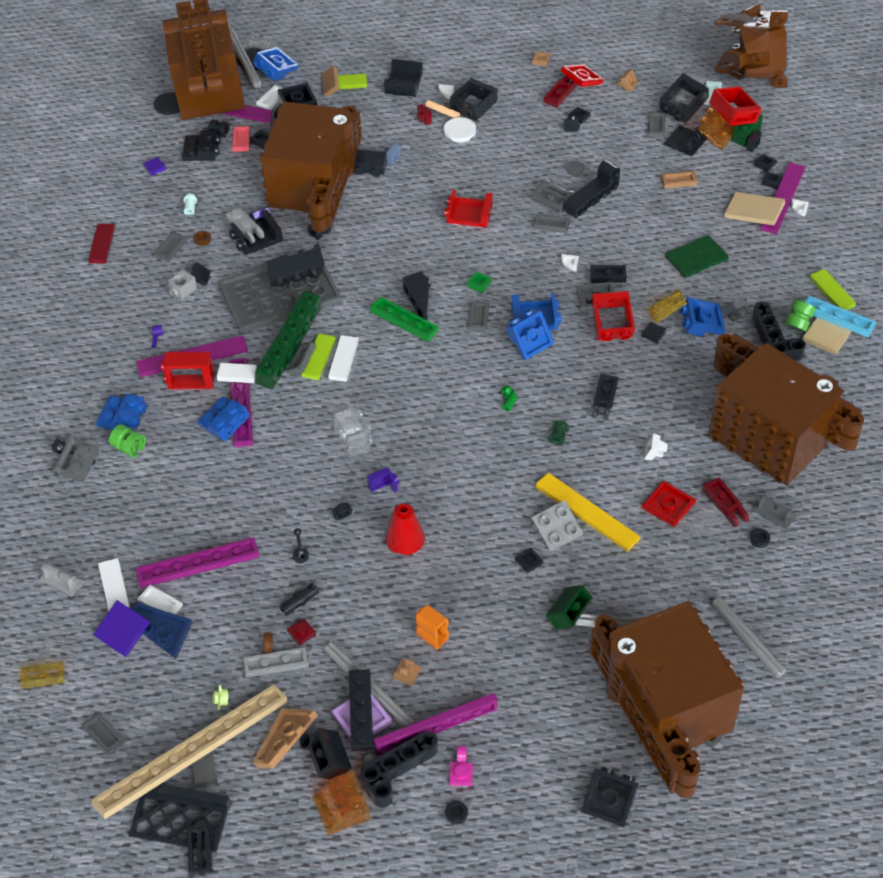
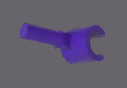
M162 325L152 327L153 341L151 348H156L158 336L163 335Z

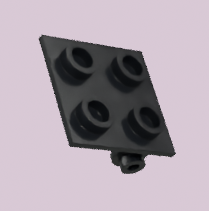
M679 125L664 142V145L693 156L708 137L704 135L705 128L703 126L697 127L693 131Z

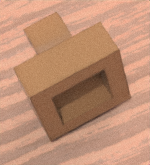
M632 69L627 70L622 75L621 81H617L618 86L624 87L625 91L628 92L632 91L638 84Z
M402 659L393 675V679L413 686L421 672V666L414 664L411 660Z

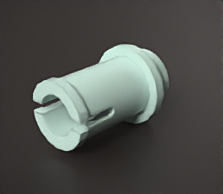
M189 193L184 197V213L194 214L197 198L194 194Z

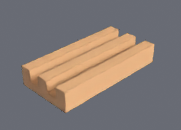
M430 100L426 102L425 106L454 118L460 117L459 112Z

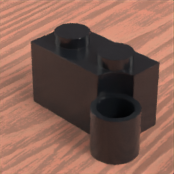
M319 728L314 733L304 732L301 735L300 747L304 750H309L319 778L339 780L352 769L338 731Z

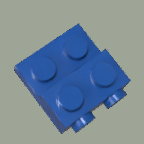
M278 47L257 52L253 61L257 69L263 71L268 78L274 81L283 79L288 72L295 71L299 66Z
M687 297L684 303L680 305L679 313L683 315L682 327L686 328L687 333L704 336L706 332L721 335L726 331L719 304Z
M533 309L523 312L524 316L521 318L515 317L510 319L509 325L505 326L511 342L516 343L521 358L524 360L554 344L542 312Z
M126 394L124 398L110 395L96 422L97 427L113 430L117 425L124 424L134 431L135 427H139L141 414H144L147 409L144 397Z
M222 396L197 423L203 429L225 442L247 420L250 414L244 405L234 399L230 401Z

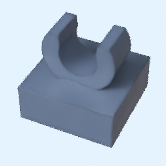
M394 143L391 147H385L387 164L393 166L401 156L399 144Z

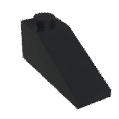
M422 271L402 277L403 290L420 317L428 320L429 287H431L429 278L425 277Z

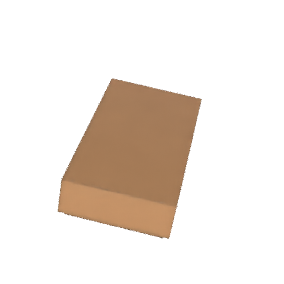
M332 66L322 74L323 93L326 97L331 96L339 89L338 73L335 66Z
M694 171L661 174L664 188L695 186L698 184Z

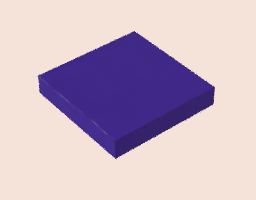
M116 600L93 635L126 657L150 624V621Z

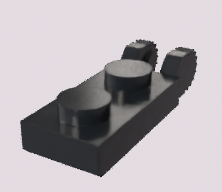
M600 374L594 398L593 418H597L599 407L606 408L604 419H609L619 377Z

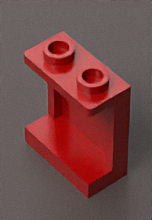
M452 190L451 196L448 195L447 199L448 207H445L444 211L447 223L487 228L493 206V193H486L485 200L457 197L456 190Z

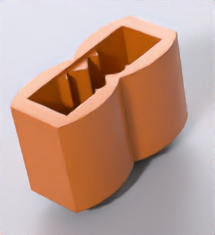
M427 604L416 613V634L427 644L438 650L448 640L449 631L447 628L449 620Z

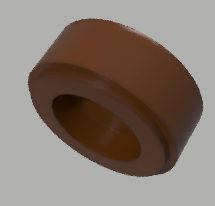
M199 231L194 235V242L199 246H205L211 242V235L207 231Z
M264 632V653H271L273 650V636L271 632Z

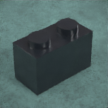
M358 149L354 162V173L356 175L368 173L378 177L385 174L387 166L386 152Z

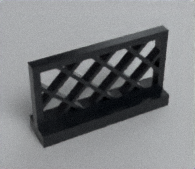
M160 784L139 797L129 837L187 847V841H182L178 834L189 827L193 828L192 825L204 818L215 835L212 852L217 853L232 802L229 796ZM145 799L154 800L157 807L146 814L143 809ZM169 804H176L179 811L167 817L163 808ZM192 807L198 808L201 814L189 822L184 812ZM161 811L165 820L153 826L149 817ZM213 811L222 812L220 820L213 825L206 818ZM182 814L187 824L175 830L171 821ZM147 819L151 829L144 834L137 833L138 824ZM168 823L173 833L167 837H160L156 830ZM194 833L193 842L197 840V833ZM193 843L194 849H197V843ZM203 844V850L206 851V845Z

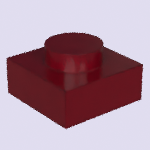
M423 104L418 105L416 115L418 121L423 122L426 126L432 124V112Z
M305 618L287 628L288 634L299 646L316 636V631Z

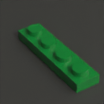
M381 296L370 306L371 313L427 342L439 331V326Z

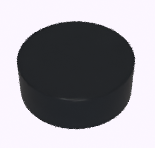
M573 116L566 118L563 122L564 130L566 132H577L580 128L578 118Z
M345 502L334 507L332 514L335 520H341L350 516L353 510L350 504Z
M755 529L750 534V542L755 547L764 548L770 542V534L764 529Z
M459 801L449 803L445 809L446 819L456 825L465 822L468 817L466 805Z

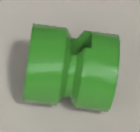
M794 299L790 308L792 313H788L784 323L806 332L810 324L808 319L813 318L817 308Z
M119 424L111 432L109 444L131 457H136L138 454L135 452L144 449L146 438L124 424Z

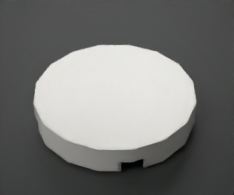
M452 118L444 125V134L454 142L469 141L476 134V125L467 118Z

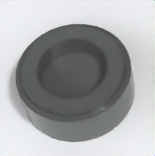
M572 161L568 163V174L579 176L583 173L584 166L581 162Z

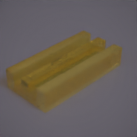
M678 289L648 309L653 320L657 323L686 305L687 302L682 292Z
M64 662L21 667V688L65 683ZM58 669H59V672H54V673H46V672H43V671H51V670H58ZM43 672L38 673V675L26 676L27 673Z

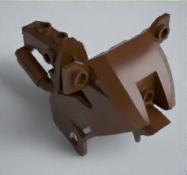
M753 4L742 10L741 14H724L716 19L714 25L732 26V33H740V44H734L732 49H728V52L723 53L715 67V72L728 73L738 80L769 78L772 87L787 88L788 79L784 74L787 67V35L784 24L788 20V11H761L759 4ZM757 15L760 18L756 21L755 18L752 17Z

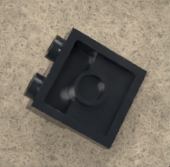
M201 130L200 135H185L182 160L215 161L216 155H219V145L217 144L221 143L220 134H217V130Z
M601 767V770L595 768L581 813L624 828L639 784L635 782L636 779L625 774L622 777L613 775L614 771L606 767Z

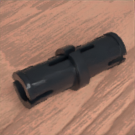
M310 583L303 590L293 593L290 599L279 605V609L282 612L285 611V616H288L292 611L300 606L303 607L309 599L319 594V589L314 583Z

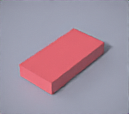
M250 126L234 127L233 152L249 151Z

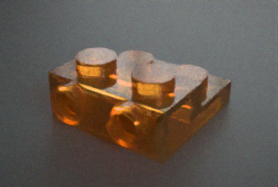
M710 106L706 110L707 114L701 118L698 130L719 149L723 150L732 138L733 126H730Z

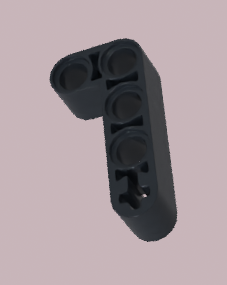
M603 160L598 167L597 177L568 197L563 203L562 209L577 219L588 211L589 207L596 205L600 202V199L607 197L611 194V191L618 188L620 168L608 160Z
M757 302L754 306L752 319L763 345L767 343L795 361L801 360L806 347L805 341L800 338L785 339L771 306L767 302Z
M431 731L422 732L361 768L362 786L377 807L385 808L392 803L393 795L390 781L437 754L438 739L436 734ZM407 754L414 755L412 757H405ZM387 765H394L393 768H386ZM368 776H375L373 779H367ZM379 793L387 794L385 796H378Z

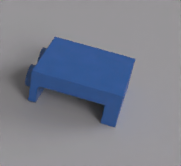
M551 293L550 300L524 302L519 301V294L511 295L513 318L523 317V312L529 309L542 312L549 330L558 329V323H561V313L557 312L559 310V300L555 299V293Z

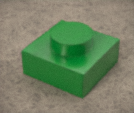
M476 271L468 280L467 287L483 293L492 283V278Z

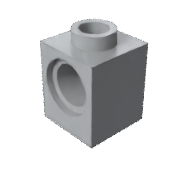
M183 269L167 281L170 295L181 300L197 289L195 277Z

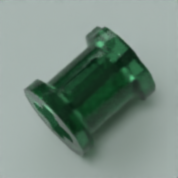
M555 421L552 425L553 431L549 435L548 440L551 444L562 446L565 443V434L569 431V425L564 421Z

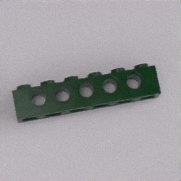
M305 290L302 292L255 371L257 385L274 389L321 310L320 296Z

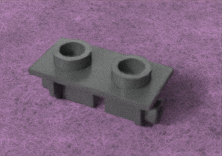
M759 495L756 500L757 504L752 509V511L788 529L797 516L793 509L776 504L775 501L766 495Z

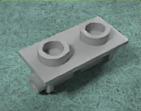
M45 563L41 567L43 575L39 580L71 597L84 583V580L50 563Z

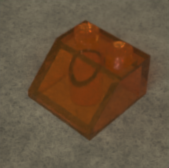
M354 771L332 778L313 796L328 836L370 820L369 807Z

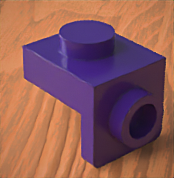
M388 467L367 476L368 488L371 492L387 485L391 487L394 493L398 491V477Z

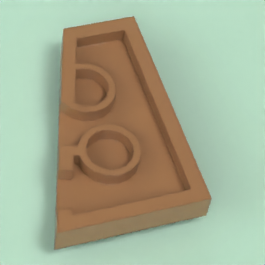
M281 708L252 763L257 768L274 769L317 718L318 714L314 710Z

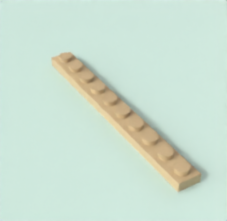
M275 685L270 686L91 799L92 806L104 819H107L286 704L287 696Z

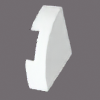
M439 84V92L445 98L450 99V96L454 94L455 86Z
M792 199L791 207L797 214L805 216L809 202Z
M561 254L563 265L572 271H576L579 256Z

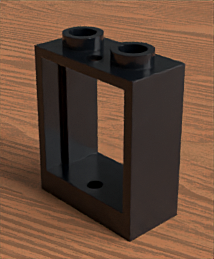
M682 73L659 99L660 110L673 116L675 120L686 123L709 98V88ZM681 88L696 96L685 110L670 102Z
M470 78L450 96V109L477 121L497 102L498 89ZM470 95L482 99L477 106L465 100Z

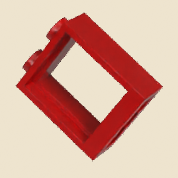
M741 86L714 89L709 104L730 126L756 123L762 110ZM730 103H735L738 108H734Z
M629 291L593 294L591 306L597 340L610 341L617 338L627 340L633 337L635 326ZM623 307L626 327L602 329L598 309Z
M165 352V358L161 360V370L165 371L164 383H167L168 389H213L214 370L210 352ZM172 369H202L203 375H173Z

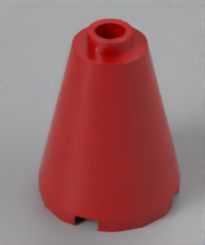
M402 503L394 508L386 532L385 542L392 552L410 555L422 548L425 534L413 507Z

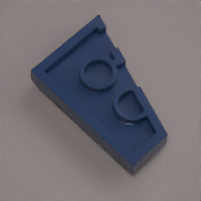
M135 602L132 610L150 621L143 634L176 659L193 621L186 617Z

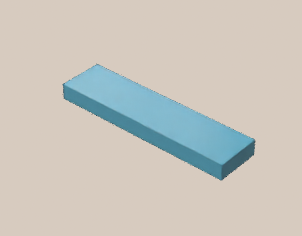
M808 296L805 300V303L817 308L813 316L869 338L876 326V321L812 296Z

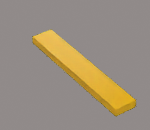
M547 473L536 483L538 490L557 503L565 500L572 514L626 552L640 540L638 534L550 473Z

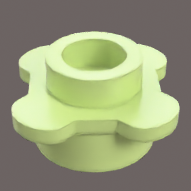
M218 685L217 691H213V704H217V710H220L221 706H227L228 690L222 689L221 685Z

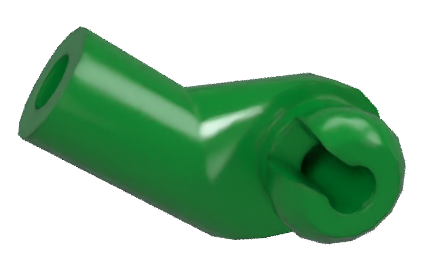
M505 385L501 389L505 399L502 409L510 411L517 401V395L509 385Z

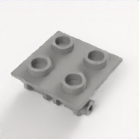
M565 500L531 517L534 522L532 529L535 532L539 531L551 552L584 534Z

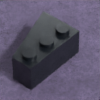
M319 243L314 244V248L304 252V249L297 250L298 254L290 256L286 254L266 261L265 268L270 285L281 287L286 282L293 281V283H296L306 277L316 278L320 276L325 262Z

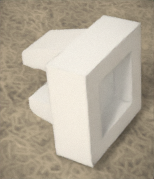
M653 433L646 443L644 457L646 460H653L655 456L663 457V452H667V444L660 440V435Z

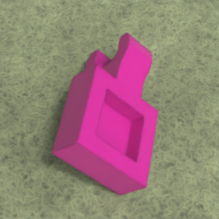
M458 746L457 762H450V786H472L473 763H466L467 746Z

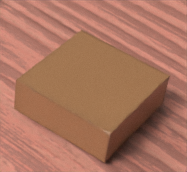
M535 51L532 64L548 66L551 54Z

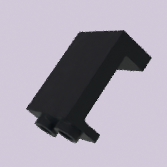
M392 59L389 78L384 81V93L416 97L423 75V63Z
M268 209L261 211L262 219L255 222L262 229L264 237L259 238L253 233L255 237V242L250 243L241 235L234 223H230L231 230L229 235L232 240H236L238 250L243 251L245 255L283 242L282 230Z

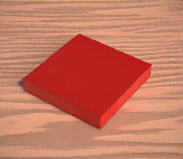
M584 64L562 66L560 72L580 87L601 85L604 82L602 77Z
M662 481L642 504L641 509L675 528L696 503L697 499Z

